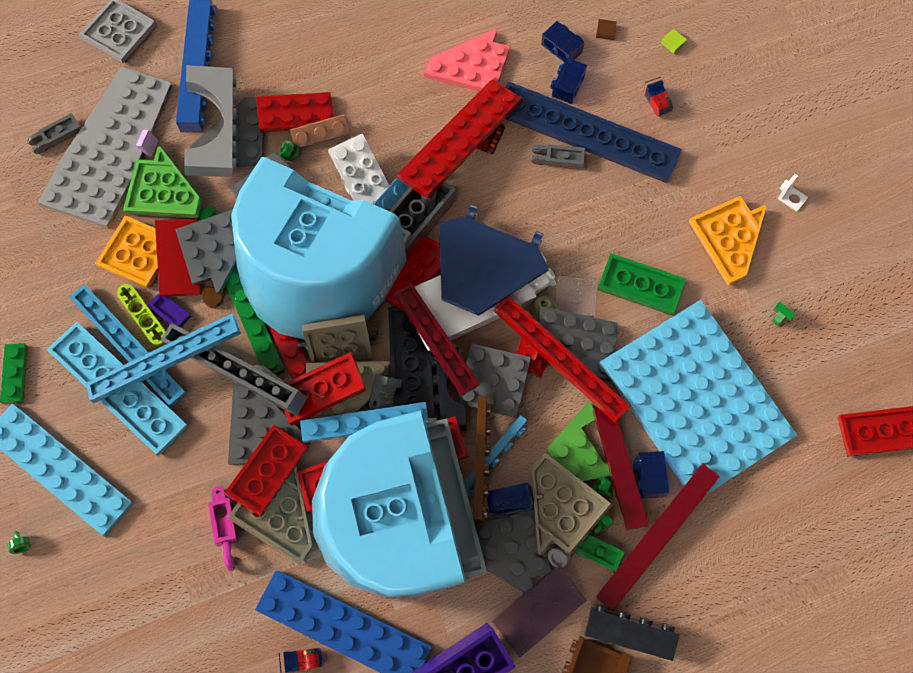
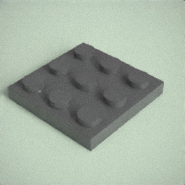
M471 343L466 364L480 385L464 396H461L459 393L457 402L465 406L478 408V396H487L488 403L492 405V412L517 418L532 358Z

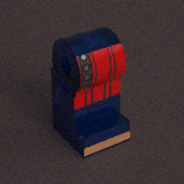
M661 77L645 82L643 90L656 116L673 111L672 101L663 86L664 82Z
M321 648L279 653L280 673H295L323 667Z

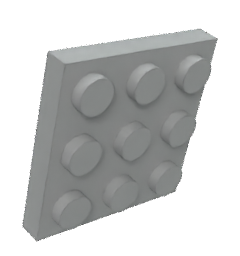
M109 0L80 32L79 36L85 42L124 63L157 24L155 20L120 0Z

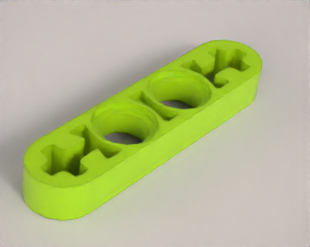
M121 285L117 290V296L155 347L165 346L166 344L161 340L158 341L153 334V331L156 330L162 338L166 332L132 285ZM125 291H128L133 298L131 301L125 296ZM136 304H142L143 308L140 312L135 313L132 311ZM146 319H153V324L150 327L143 326V322Z

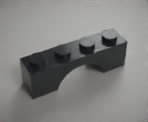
M431 356L432 368H436L437 375H433L434 387H438L439 394L435 395L436 407H440L441 413L436 414L437 421L455 416L460 430L467 431L465 405L454 401L447 392L450 378L435 356Z

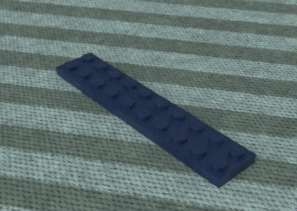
M508 81L505 88L522 99L521 103L506 120L574 147L586 148V151L662 182H668L682 149Z

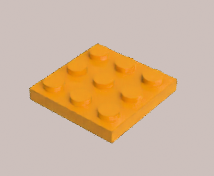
M124 216L95 264L101 269L149 289L158 274L155 228Z

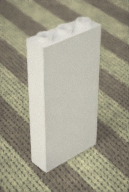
M441 275L415 286V289L451 341L500 318L493 311L497 305L477 316L442 301ZM527 284L510 295V297L523 308L532 304L536 298V292L532 285ZM421 337V339H422V341L424 342V344H425L427 350L430 351L429 347L427 346V344L425 343V341H424L423 338Z

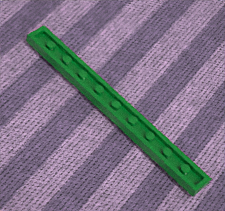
M213 205L200 210L197 218L198 221L217 215ZM236 263L226 283V287L260 366H265L277 376L285 372L264 321L257 317L245 295Z

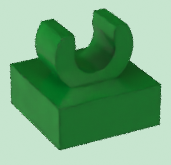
M607 514L597 523L598 528L593 531L594 534L599 533L601 529L605 532L612 526L613 521Z

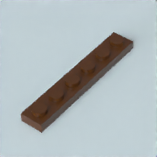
M478 396L473 515L474 523L477 526H484V519H488V505H485V497H489V484H485V480L490 475V465L486 464V456H490V443H487V436H491V423H487L488 416L492 414V405L488 403L487 396Z

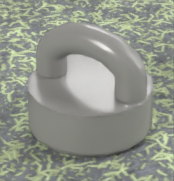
M555 546L548 553V559L554 567L562 569L571 561L572 555H568L559 546Z

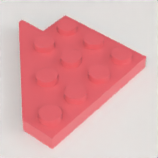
M493 29L429 58L424 77L480 91L491 79L499 83L510 46L495 43L497 29Z

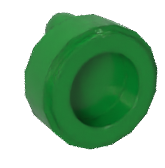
M286 140L279 151V156L288 161H293L299 154V147L290 140ZM294 148V154L292 156H289Z
M600 477L592 489L602 497H613V491L609 488L611 481L605 477Z
M14 531L13 540L7 543L8 551L11 554H20L27 551L31 547L29 537H21L18 531Z

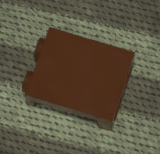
M580 636L578 640L573 639L569 650L572 653L570 662H565L562 673H626L632 656L625 653L620 654Z

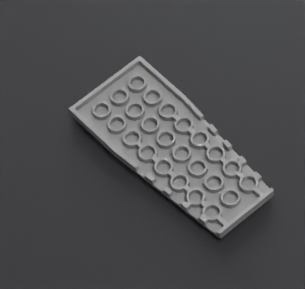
M121 67L66 150L42 193L38 204L59 213L109 229L128 193L136 160H142L143 152L136 144L143 130H149L152 134L154 133L156 120H159L161 117V108L168 100L167 94L169 89L173 88L171 83Z

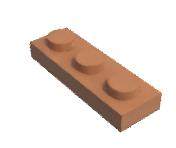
M342 114L290 129L293 142L300 148L349 134L345 115Z

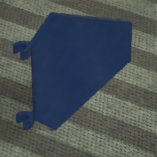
M471 204L465 217L439 223L441 300L480 316L546 273L549 268L539 250L543 233L536 231L531 243L475 221L478 207Z

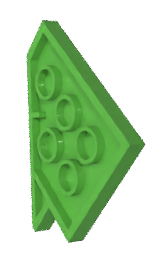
M160 146L157 147L154 160H136L123 208L126 214L198 218L202 204L201 198Z

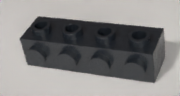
M602 605L590 608L584 632L585 636L670 661L674 660L680 635L675 630V626L662 623L661 626L655 625L653 620L645 617H640L637 620L631 618V614L623 611H618V614L609 612L610 608Z

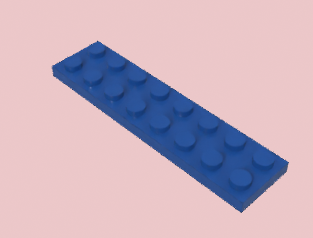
M277 570L274 572L255 609L257 612L379 673H411L425 664L432 649L431 646Z

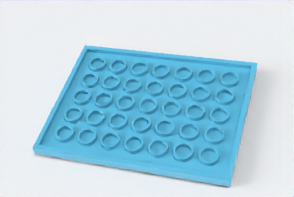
M701 300L600 362L683 487L700 465L704 463L720 476L708 491L710 493L797 436Z

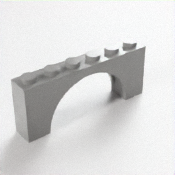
M186 65V92L202 95L212 101L220 110L224 119V125L218 136L208 144L197 148L185 149V175L232 177V170H236V158H232V153H236V141H232V136H236V125H233V120H236V108H233V103H236V92H233V87H236V76H233V68Z

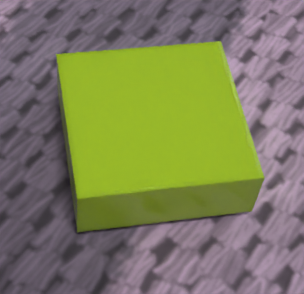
M675 29L671 30L661 39V44L673 54L687 42V39Z

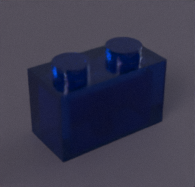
M556 21L542 34L541 45L566 65H570L583 52L584 41L579 35L571 32L566 25Z
M566 58L564 64L559 65L557 79L553 78L550 86L552 97L572 104L585 78L587 65Z
M664 451L638 453L636 459L633 460L634 472H638L636 484L641 499L667 497L669 485Z
M522 483L490 490L489 497H487L489 513L493 516H500L534 508L532 487L528 483Z

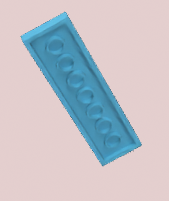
M78 322L72 325L46 349L85 387L87 382L123 366ZM138 382L100 400L157 456L163 453L189 427L142 382Z
M13 403L0 416V450L102 536L105 537L134 505L132 501Z

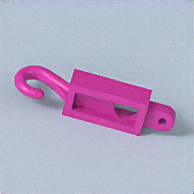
M217 486L212 490L213 502L208 503L213 538L217 547L222 546L226 569L234 571L235 564L234 558L231 555V543L239 541L236 524L228 519L229 514L233 510V505L230 498H226V495H224L225 490ZM226 507L227 515L223 518L217 517L216 510Z

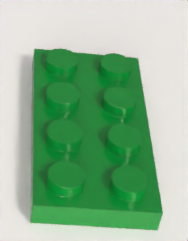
M610 253L597 290L673 316L686 278Z

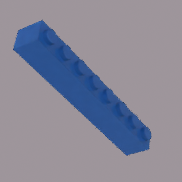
M189 0L176 124L180 132H203V125H206V114L204 112L208 108V100L202 95L186 92V65L210 67L209 62L212 61L211 46H214V37L212 35V32L215 31L214 16L217 15V7L213 5L212 0Z

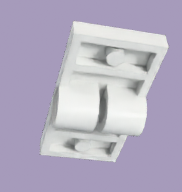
M363 133L328 149V153L341 176L342 183L353 201L364 200L373 204L389 187Z

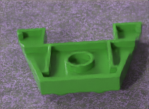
M590 402L581 409L547 448L550 457L584 483L595 481L600 477H611L608 464H604L582 430L595 422L592 411L593 406Z

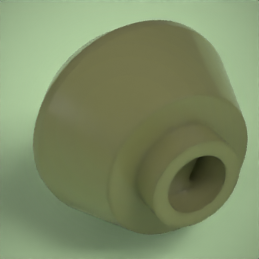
M547 296L536 298L530 306L531 315L537 321L541 306L557 310L556 303Z

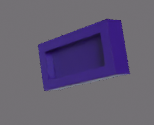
M159 294L147 305L149 309L169 325L173 323L181 328L191 318L190 314L169 297H159Z

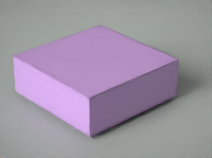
M143 130L136 146L146 156H152L159 140L149 130Z

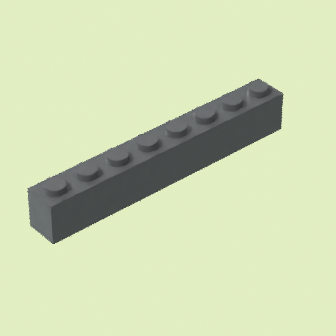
M171 323L161 341L167 345L190 334V332ZM216 346L190 358L295 416L298 415L308 399L299 390Z

